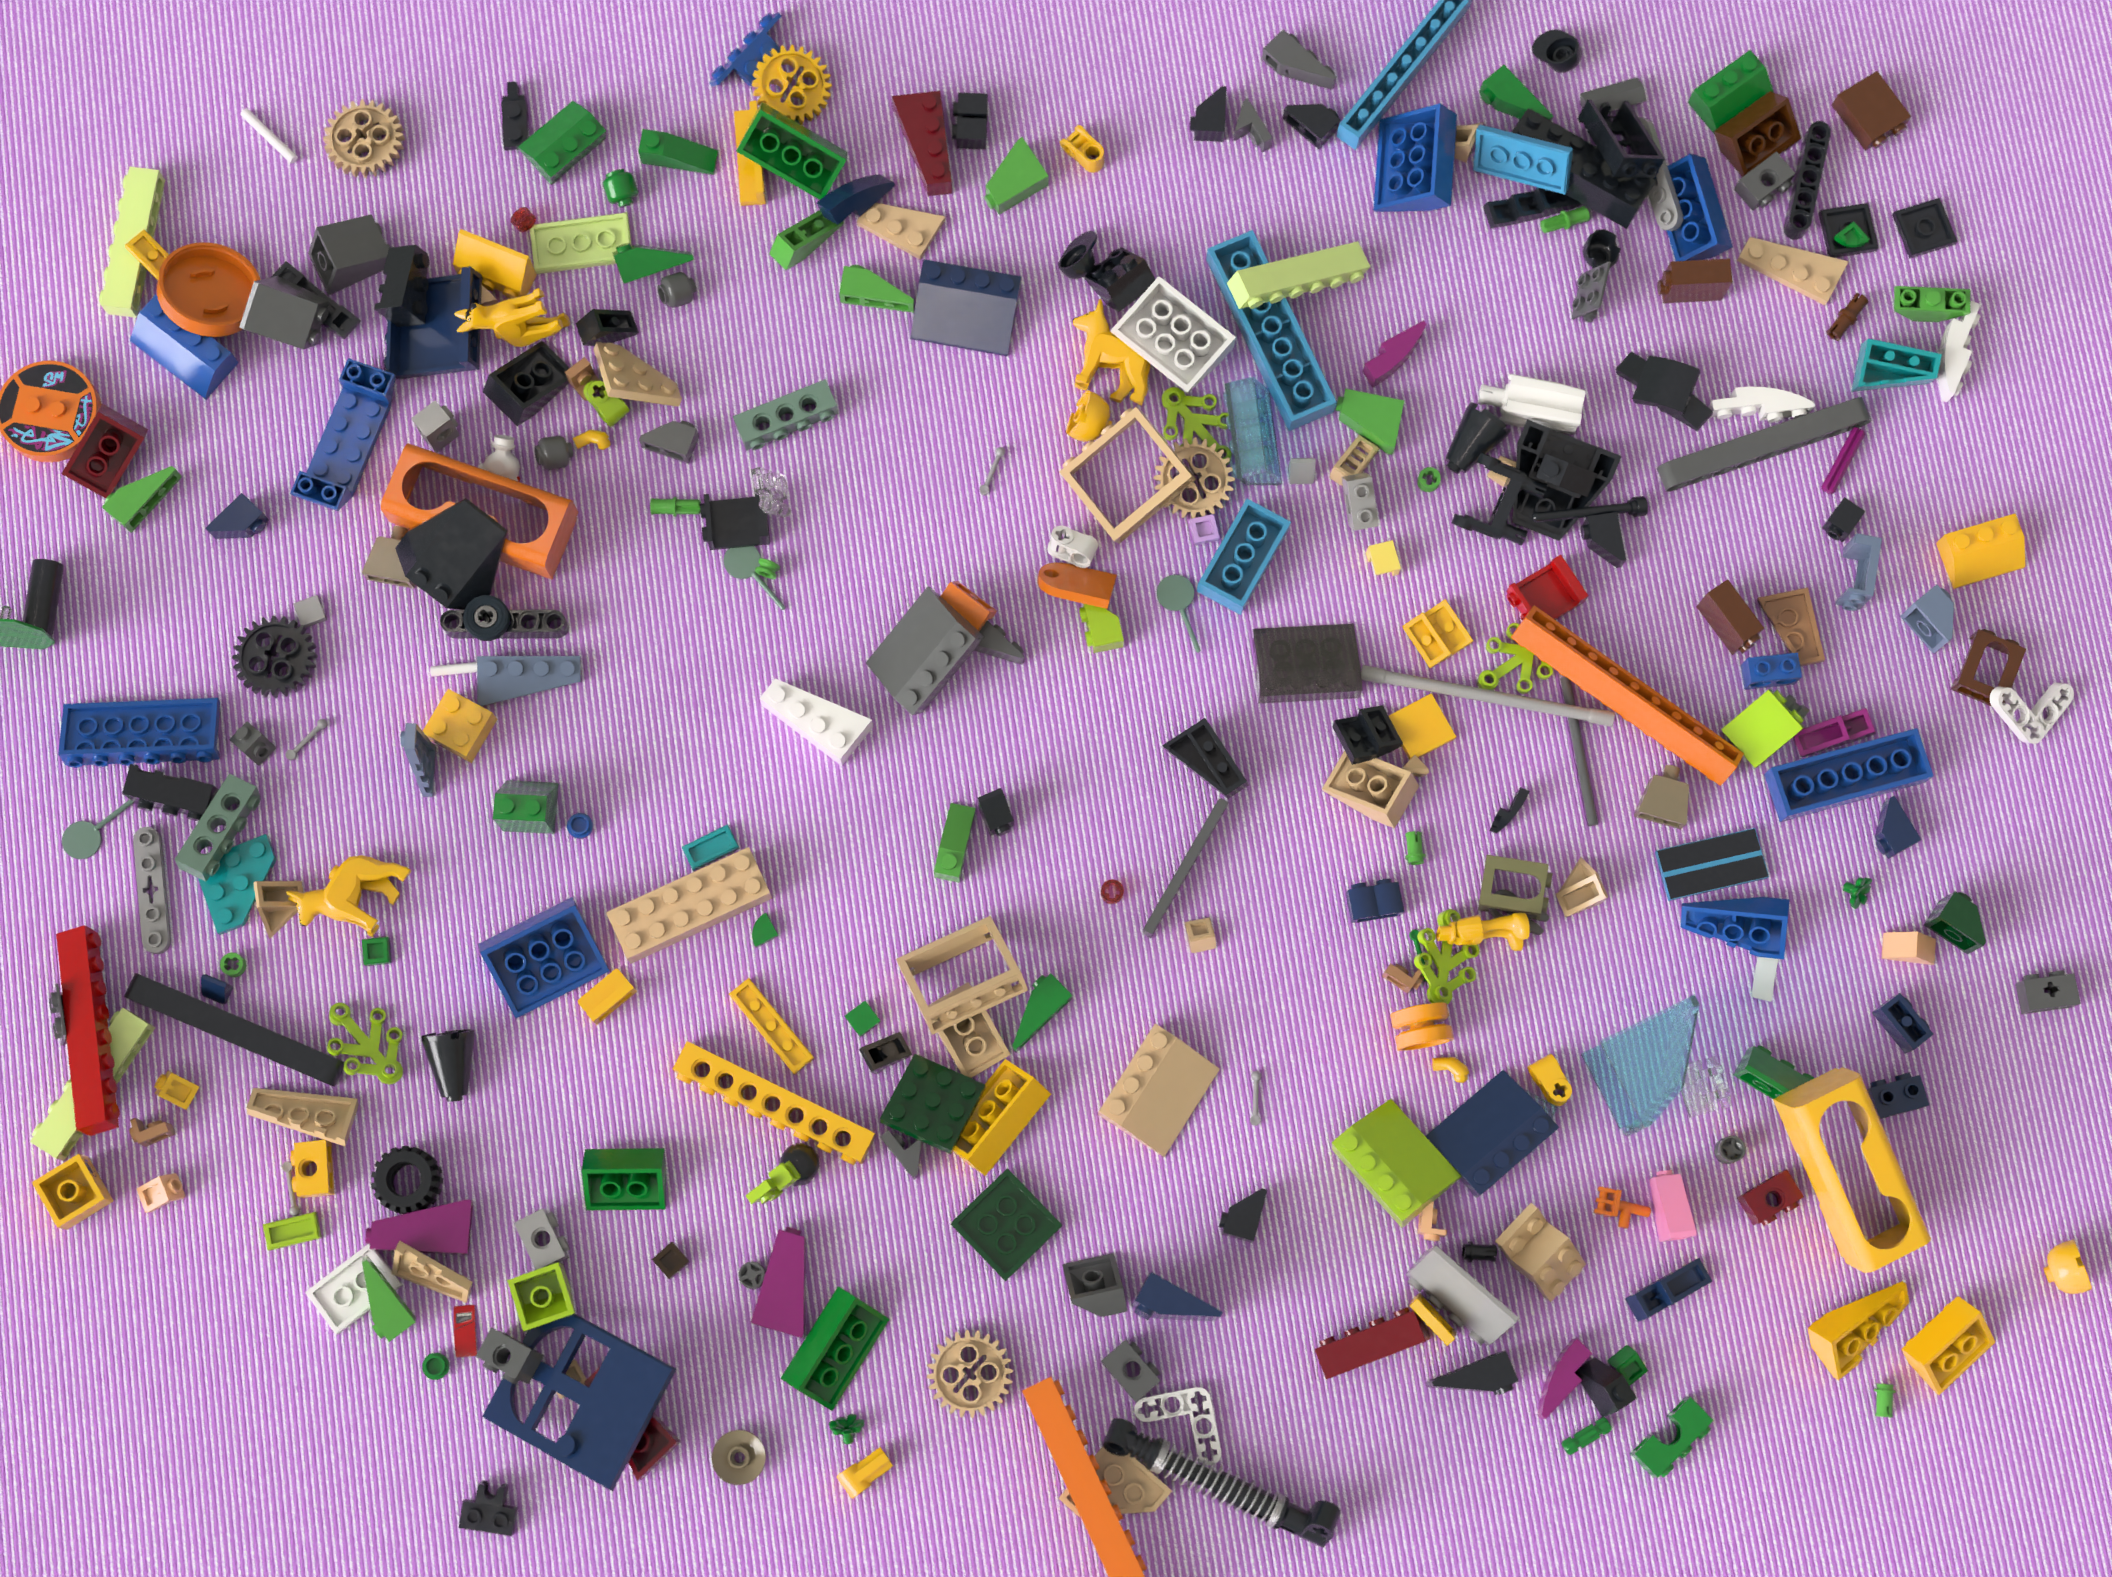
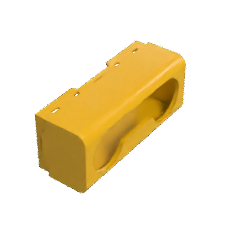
M1844 1067L1840 1069L1834 1068L1773 1099L1793 1147L1799 1154L1819 1199L1820 1209L1840 1255L1844 1257L1847 1264L1864 1273L1873 1272L1925 1246L1931 1241V1237L1860 1073ZM1839 1101H1847L1864 1140L1861 1144V1150L1880 1193L1888 1196L1899 1221L1898 1225L1868 1240L1862 1234L1819 1132L1822 1115L1832 1104Z

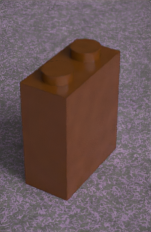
M1878 71L1838 94L1831 105L1865 151L1873 146L1875 148L1880 147L1888 140L1887 137L1892 134L1894 136L1901 134L1907 129L1906 124L1912 117Z
M1730 259L1671 261L1666 271H1663L1661 280H1658V294L1662 295L1663 303L1721 301L1733 282Z
M1728 579L1709 591L1696 606L1732 655L1739 650L1742 654L1755 645L1754 643L1761 639L1759 634L1764 629L1763 625Z

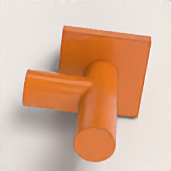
M1598 1187L1597 1191L1600 1194L1599 1198H1596L1595 1201L1598 1205L1593 1213L1603 1215L1604 1217H1617L1619 1210L1618 1227L1624 1229L1629 1228L1631 1214L1649 1217L1650 1207L1620 1200L1622 1190Z

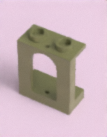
M1486 855L1478 910L1488 912L1489 908L1525 913L1537 915L1536 919L1540 920L1541 912L1547 913L1549 901L1548 897H1544L1545 887L1550 888L1553 873L1548 872L1549 864ZM1495 870L1532 875L1541 884L1540 893L1532 899L1492 894Z

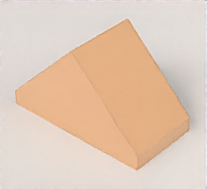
M1920 932L1883 933L1881 959L1934 965L1936 939Z

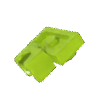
M787 1161L785 1164L782 1162L768 1173L770 1179L764 1180L745 1196L751 1204L758 1202L764 1204L769 1200L771 1202L783 1194V1189L790 1187L801 1176L790 1161Z

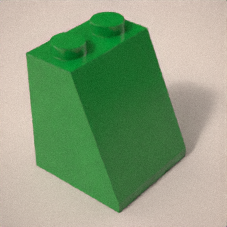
M507 780L495 793L493 820L504 832L555 834L559 784L553 782Z

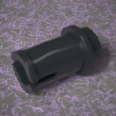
M1471 1241L1468 1244H1463L1462 1258L1467 1260L1468 1263H1472L1473 1260L1496 1261V1257H1494L1497 1256L1496 1245L1473 1244Z

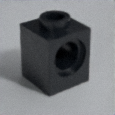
M1844 497L1822 529L1826 531L1829 537L1843 542L1852 532L1865 511Z

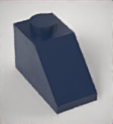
M241 493L205 529L215 539L251 538L254 534H259L263 531L269 519Z
M1895 795L1883 803L1875 834L1877 848L1888 859L1922 840Z

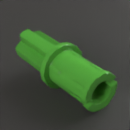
M1586 206L1571 211L1562 210L1560 215L1544 219L1540 222L1542 232L1548 233L1561 228L1568 230L1570 226L1590 220L1589 210Z
M673 497V499L651 498L650 512L651 515L673 514L674 517H677V514H700L701 501L677 499V497Z

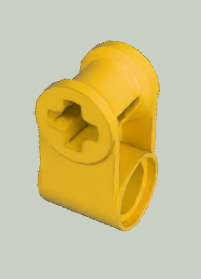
M1077 125L1071 135L1066 139L1060 140V146L1085 170L1092 173L1098 172L1104 166V149L1082 126ZM1090 155L1098 156L1096 159H1089L1088 157Z
M1548 1054L1527 1066L1530 1076L1536 1085L1539 1086L1549 1104L1559 1107L1567 1102L1572 1094V1087L1563 1074L1558 1061L1552 1054ZM1555 1089L1558 1091L1562 1089L1564 1091L1562 1096H1555L1553 1092Z

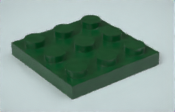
M914 1054L880 1117V1123L952 1154L985 1090V1084Z
M1008 1168L950 1223L1005 1282L1063 1226Z

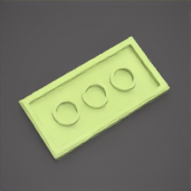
M628 213L529 225L533 264L536 274L616 264L612 253L617 251L616 247L625 243H630L632 246Z

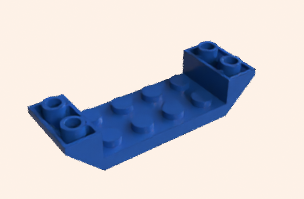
M350 358L347 359L339 378V382L343 387L308 470L306 473L299 471L290 492L291 495L339 511L354 496L390 411L395 374Z

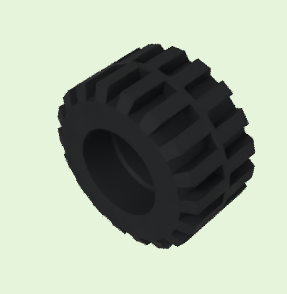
M409 1146L392 1148L389 1154L385 1152L381 1156L383 1158L381 1162L377 1161L374 1166L377 1169L375 1172L372 1171L371 1177L374 1178L371 1188L375 1190L374 1196L377 1200H380V1204L391 1211L407 1214L428 1209L429 1204L434 1205L437 1201L435 1199L436 1195L441 1194L440 1184H443V1178L440 1176V1173H442L441 1167L437 1165L435 1158L419 1148ZM413 1165L420 1171V1185L411 1195L401 1196L394 1188L395 1175L402 1167Z

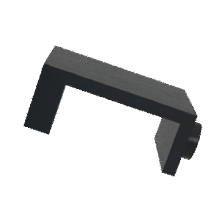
M764 488L754 489L755 497L711 501L709 494H704V503H700L701 518H706V527H702L703 542H708L710 550L770 545L767 499Z

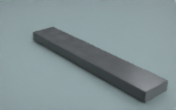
M1218 799L1143 928V934L1151 938L1225 812L1228 806L1226 800Z

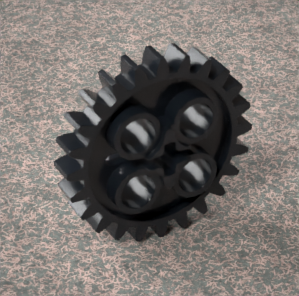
M275 615L272 616L271 622L262 617V625L260 626L253 621L254 629L251 631L244 628L247 636H238L237 638L242 644L233 646L239 652V654L232 656L234 661L239 662L233 666L236 671L240 672L237 677L241 681L245 680L243 685L247 689L252 686L251 691L255 694L261 690V694L264 697H267L270 691L274 698L278 697L279 691L287 697L288 689L290 688L294 692H298L296 684L300 683L305 686L304 676L312 678L308 669L316 668V665L311 661V659L318 658V655L311 651L316 648V645L313 642H309L313 637L309 633L304 634L306 629L303 625L298 627V623L294 619L289 623L285 616L282 617L280 622ZM271 638L268 646L261 647L263 639ZM296 643L293 651L285 652L288 644ZM277 653H278V654H279V657H274V658H273V661H272V660L270 659L271 656H276ZM258 662H264L261 670L254 671V667ZM289 667V671L285 676H279L280 669Z

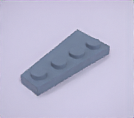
M477 656V704L480 706L581 682V656Z
M405 723V731H402L400 736L401 747H404L422 796L433 797L436 746L416 723Z

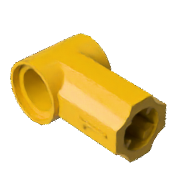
M879 1447L858 1464L854 1463L840 1473L837 1479L851 1499H853L871 1486L872 1481L890 1470L893 1464L882 1448Z

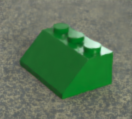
M1749 50L1694 89L1687 103L1714 133L1716 129L1765 94L1774 91L1766 67Z
M572 101L519 145L518 149L552 185L606 139V130L588 110Z
M1759 1045L1757 1047L1752 1046L1746 1051L1733 1074L1736 1078L1771 1099L1814 1079L1813 1076L1807 1073L1802 1075L1795 1071V1066L1783 1059L1779 1061L1772 1057L1771 1051Z
M665 1148L585 1149L581 1170L586 1210H665Z

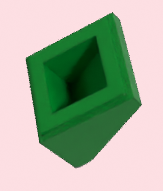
M1628 1345L1608 1359L1610 1366L1624 1376L1629 1386L1648 1372L1638 1353Z

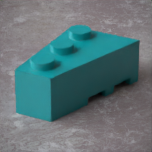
M1868 338L1860 346L1851 392L1930 384L1937 379L1942 354Z

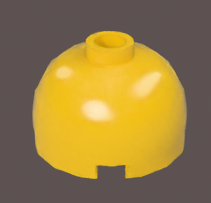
M1087 390L1076 404L1078 406L1076 413H1071L1066 434L1082 442L1098 439L1101 436V432L1112 424V421L1109 420L1111 412L1106 400L1100 395Z
M2074 1239L2055 1245L2047 1256L2048 1266L2043 1267L2048 1282H2054L2059 1290L2069 1294H2078L2092 1290Z

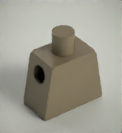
M393 526L391 538L381 536L376 538L362 571L367 580L414 589L415 584L405 577L395 549L408 532V529L401 526Z
M1665 765L1663 776L1653 775L1650 778L1634 812V817L1680 830L1686 825L1689 784L1678 781L1679 767Z

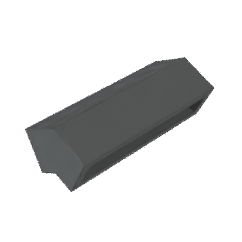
M1638 77L1580 93V106L1582 109L1587 99H1592L1598 110L1603 103L1608 102L1611 106L1610 111L1620 109L1624 101H1628L1630 105L1647 101L1644 86Z

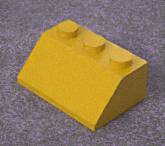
M460 229L453 259V266L457 275L461 274L462 267L471 266L482 275V286L487 290H499L509 299L528 295L537 276L529 256Z
M2015 513L1945 534L1936 542L1953 589L2025 567V539Z
M1957 1296L1933 1320L1929 1321L1915 1337L1908 1340L1902 1351L1912 1368L1935 1393L1940 1395L1995 1343V1340L1982 1313Z

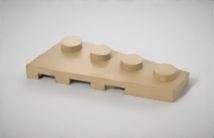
M1749 237L1737 259L1738 262L1823 305H1826L1849 262Z
M253 1088L246 1109L247 1114L346 1146L359 1104L356 1098Z

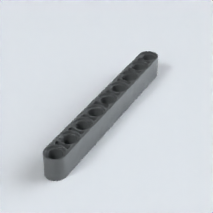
M1858 397L1673 459L1658 466L1657 471L1665 491L1670 492L1846 433L1854 427H1863L1870 423L1872 419L1863 398Z

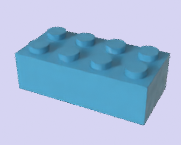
M1246 498L1201 577L1197 592L1241 615L1287 535L1291 521Z

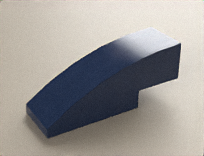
M880 174L866 176L836 188L816 202L826 219L839 225L851 213L860 217L896 185L893 181Z
M1697 1258L1626 1297L1625 1300L1637 1321L1640 1322L1712 1282V1279L1700 1258Z

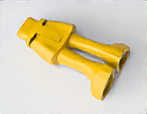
M1513 913L1512 915L1491 920H1481L1480 915L1459 919L1456 922H1450L1448 926H1439L1436 931V940L1447 941L1449 945L1453 943L1455 945H1478L1487 938L1503 937L1507 939L1512 950L1522 951L1523 940L1528 939L1530 934L1529 920L1525 913Z

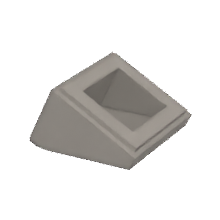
M1291 458L1288 466L1289 484H1313L1316 460L1314 458Z

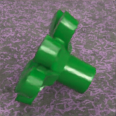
M1859 877L1855 885L1850 882L1844 884L1843 891L1851 894L1850 904L1854 909H1857L1860 903L1865 905L1868 898L1865 894H1868L1870 891L1871 878Z
M849 1414L847 1420L844 1417H838L836 1421L829 1422L832 1433L834 1435H842L844 1444L853 1443V1434L859 1433L864 1427V1420H856V1414Z

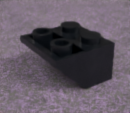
M1122 247L1112 251L1109 257L1101 263L1094 265L1093 270L1084 277L1107 306L1118 312L1141 296L1156 280L1145 259Z

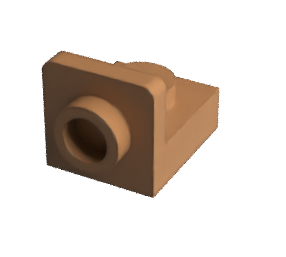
M584 357L565 371L570 385L584 401H587L583 392L584 386L590 381L600 380L595 375L589 361ZM593 387L595 392L592 395L599 392L601 387Z
M1391 963L1382 974L1383 978L1406 993L1412 988L1417 990L1425 978L1421 975L1420 969H1417L1414 975L1410 977L1407 969L1398 964L1394 966Z
M137 1118L130 1120L132 1127L129 1128L133 1141L145 1147L176 1135L173 1125L162 1122V1120L148 1124L147 1129H145L142 1120Z

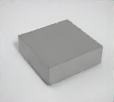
M318 595L293 604L300 625H303L305 628L327 620Z

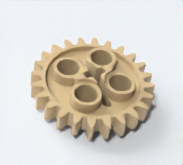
M361 99L360 106H356L354 101H351V108L348 109L342 105V113L334 111L336 120L328 119L331 127L324 128L328 136H324L323 140L327 144L324 146V149L329 153L328 157L331 162H334L337 169L342 167L345 174L352 171L354 177H357L359 172H362L364 178H367L370 171H372L374 176H377V169L380 168L385 173L386 168L384 165L394 166L391 159L392 157L400 158L396 150L404 149L401 141H404L405 137L401 133L404 130L402 125L398 124L400 121L397 115L393 116L394 114L390 108L385 110L383 103L379 104L376 108L374 100H371L367 106L364 100ZM369 120L365 125H359L361 121ZM386 135L383 140H377L379 136ZM351 137L348 142H342L344 138ZM369 152L366 157H359L362 153Z
M1194 437L1190 445L1186 438L1183 439L1182 447L1178 443H1174V452L1181 460H1187L1194 475H1200L1198 484L1204 491L1206 498L1203 499L1197 486L1193 482L1186 489H1191L1195 492V501L1191 503L1184 501L1182 491L1164 506L1165 508L1170 505L1174 506L1172 514L1181 510V518H1184L1188 512L1191 515V519L1195 518L1196 513H1199L1201 517L1205 516V511L1207 510L1210 514H1215L1213 507L1216 506L1222 509L1223 505L1220 500L1228 501L1230 499L1225 492H1232L1234 490L1228 485L1229 482L1235 481L1234 477L1228 476V473L1232 472L1234 468L1226 467V464L1231 459L1221 458L1224 450L1214 451L1216 443L1209 448L1207 447V439H1204L1202 444L1199 445L1196 437ZM1162 456L1159 457V460L1163 463V466H1155V469L1161 472L1160 475L1153 477L1154 480L1160 481V484L1154 487L1155 490H1161L1172 480L1170 470L1174 468V465L1168 458ZM1194 456H1203L1206 460V465L1203 468H1196L1192 463ZM1208 477L1215 478L1218 482L1217 489L1208 490L1204 485L1205 479Z
M966 1330L964 1338H961L958 1332H955V1341L953 1342L948 1337H945L947 1346L943 1347L938 1344L937 1347L940 1350V1354L931 1353L932 1358L936 1360L935 1364H927V1367L934 1370V1373L926 1376V1378L933 1379L935 1382L928 1387L938 1391L933 1397L934 1400L942 1397L944 1400L940 1407L943 1408L947 1404L951 1405L950 1414L956 1409H960V1417L964 1416L965 1411H969L971 1418H974L975 1410H979L981 1415L985 1416L984 1408L987 1406L994 1411V1401L1003 1403L999 1395L1001 1393L1009 1394L1008 1390L1004 1388V1384H1012L1013 1382L1006 1378V1375L1013 1373V1370L1005 1368V1365L1011 1362V1358H1002V1355L1007 1350L1005 1348L999 1351L996 1349L999 1344L998 1340L990 1344V1334H987L984 1339H980V1331L978 1330L974 1337H971L969 1330ZM966 1347H972L976 1351L975 1360L969 1363L961 1358V1352ZM982 1355H986V1360L975 1371L977 1378L974 1381L968 1379L957 1393H954L953 1389L965 1377L963 1370L966 1367L971 1369ZM986 1365L994 1366L997 1371L995 1378L992 1380H985L981 1376V1370ZM947 1368H955L959 1373V1377L954 1383H948L944 1380L943 1374ZM973 1385L977 1387L979 1396L976 1400L968 1401L964 1398L963 1392L967 1386Z

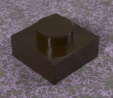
M673 1242L668 1244L652 1259L669 1280L690 1263Z

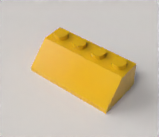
M1005 1059L985 1083V1090L953 1152L971 1167L986 1176L1020 1132L1027 1126L1028 1122L1043 1106L1051 1093L1033 1076Z

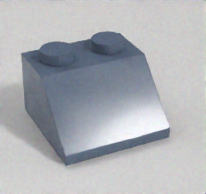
M1937 584L1900 616L1933 654L1953 638L1954 603L1951 600L1950 594Z

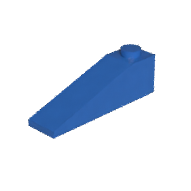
M1755 897L1682 903L1680 927L1707 938L1715 937L1727 942L1726 945L1733 948L1735 946L1749 950V954L1757 957L1784 959L1790 899Z

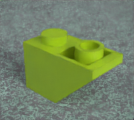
M1083 603V607L1079 608L1082 623H1087L1088 631L1084 632L1087 647L1092 646L1093 654L1122 648L1124 639L1119 617L1105 608Z

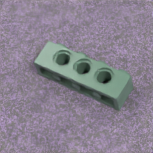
M824 379L733 416V420L746 451L750 449L758 450L769 441L774 439L775 441H780L788 437L789 433L809 429L816 422L832 420L838 414V408L827 381ZM808 404L816 406L813 411L808 412L804 410V407ZM786 413L793 415L789 421L780 419ZM761 423H768L770 425L766 430H759L757 428Z
M232 774L227 776L174 859L179 869L207 882L210 875L216 874L222 856L229 853L234 843V837L238 832L243 831L247 823L246 818L251 810L255 811L260 803L261 798L257 786ZM232 804H239L236 810H228ZM220 825L226 826L221 832L214 831ZM212 847V850L209 853H201V850L203 848Z

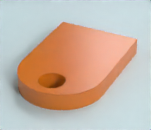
M1055 562L1040 568L1037 584L1042 591L1051 596L1108 609L1117 575L1090 568H1079L1068 563Z

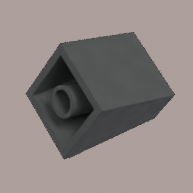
M372 214L316 227L308 255L327 294L330 295L383 271L388 250L391 247L388 243H385L379 223H376Z
M279 276L257 280L253 283L239 327L304 350L314 347L321 338L320 329L322 323L328 317L329 310L327 308L330 301Z

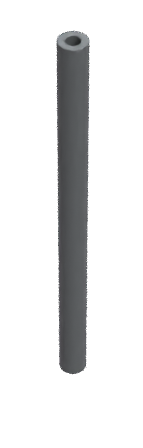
M1567 677L1560 678L1565 704L1576 706L1571 680ZM1568 718L1588 826L1598 825V819L1579 720Z

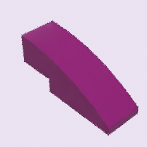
M1424 320L1381 343L1380 355L1365 363L1362 372L1372 388L1390 377L1409 358L1424 333L1426 327Z
M1867 708L1845 716L1840 715L1804 728L1793 738L1800 757H1804L1875 735L1876 732Z
M1574 1338L1568 1343L1550 1370L1539 1402L1537 1416L1540 1419H1546L1582 1381L1575 1374V1371L1592 1355V1352L1578 1338Z

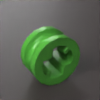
M1433 467L1424 468L1417 478L1418 487L1424 492L1435 491L1441 481L1439 471ZM1427 475H1431L1433 480L1431 485L1426 484V480L1422 477L1426 478Z
M760 558L758 561L760 566L755 568V572L765 578L776 579L777 575L775 572L780 570V566L773 561Z
M227 953L220 961L221 970L230 977H239L246 970L245 959L237 953ZM230 960H239V962L236 963L237 965H239V967L236 970L232 968L228 970L227 967H230V965H228V962Z

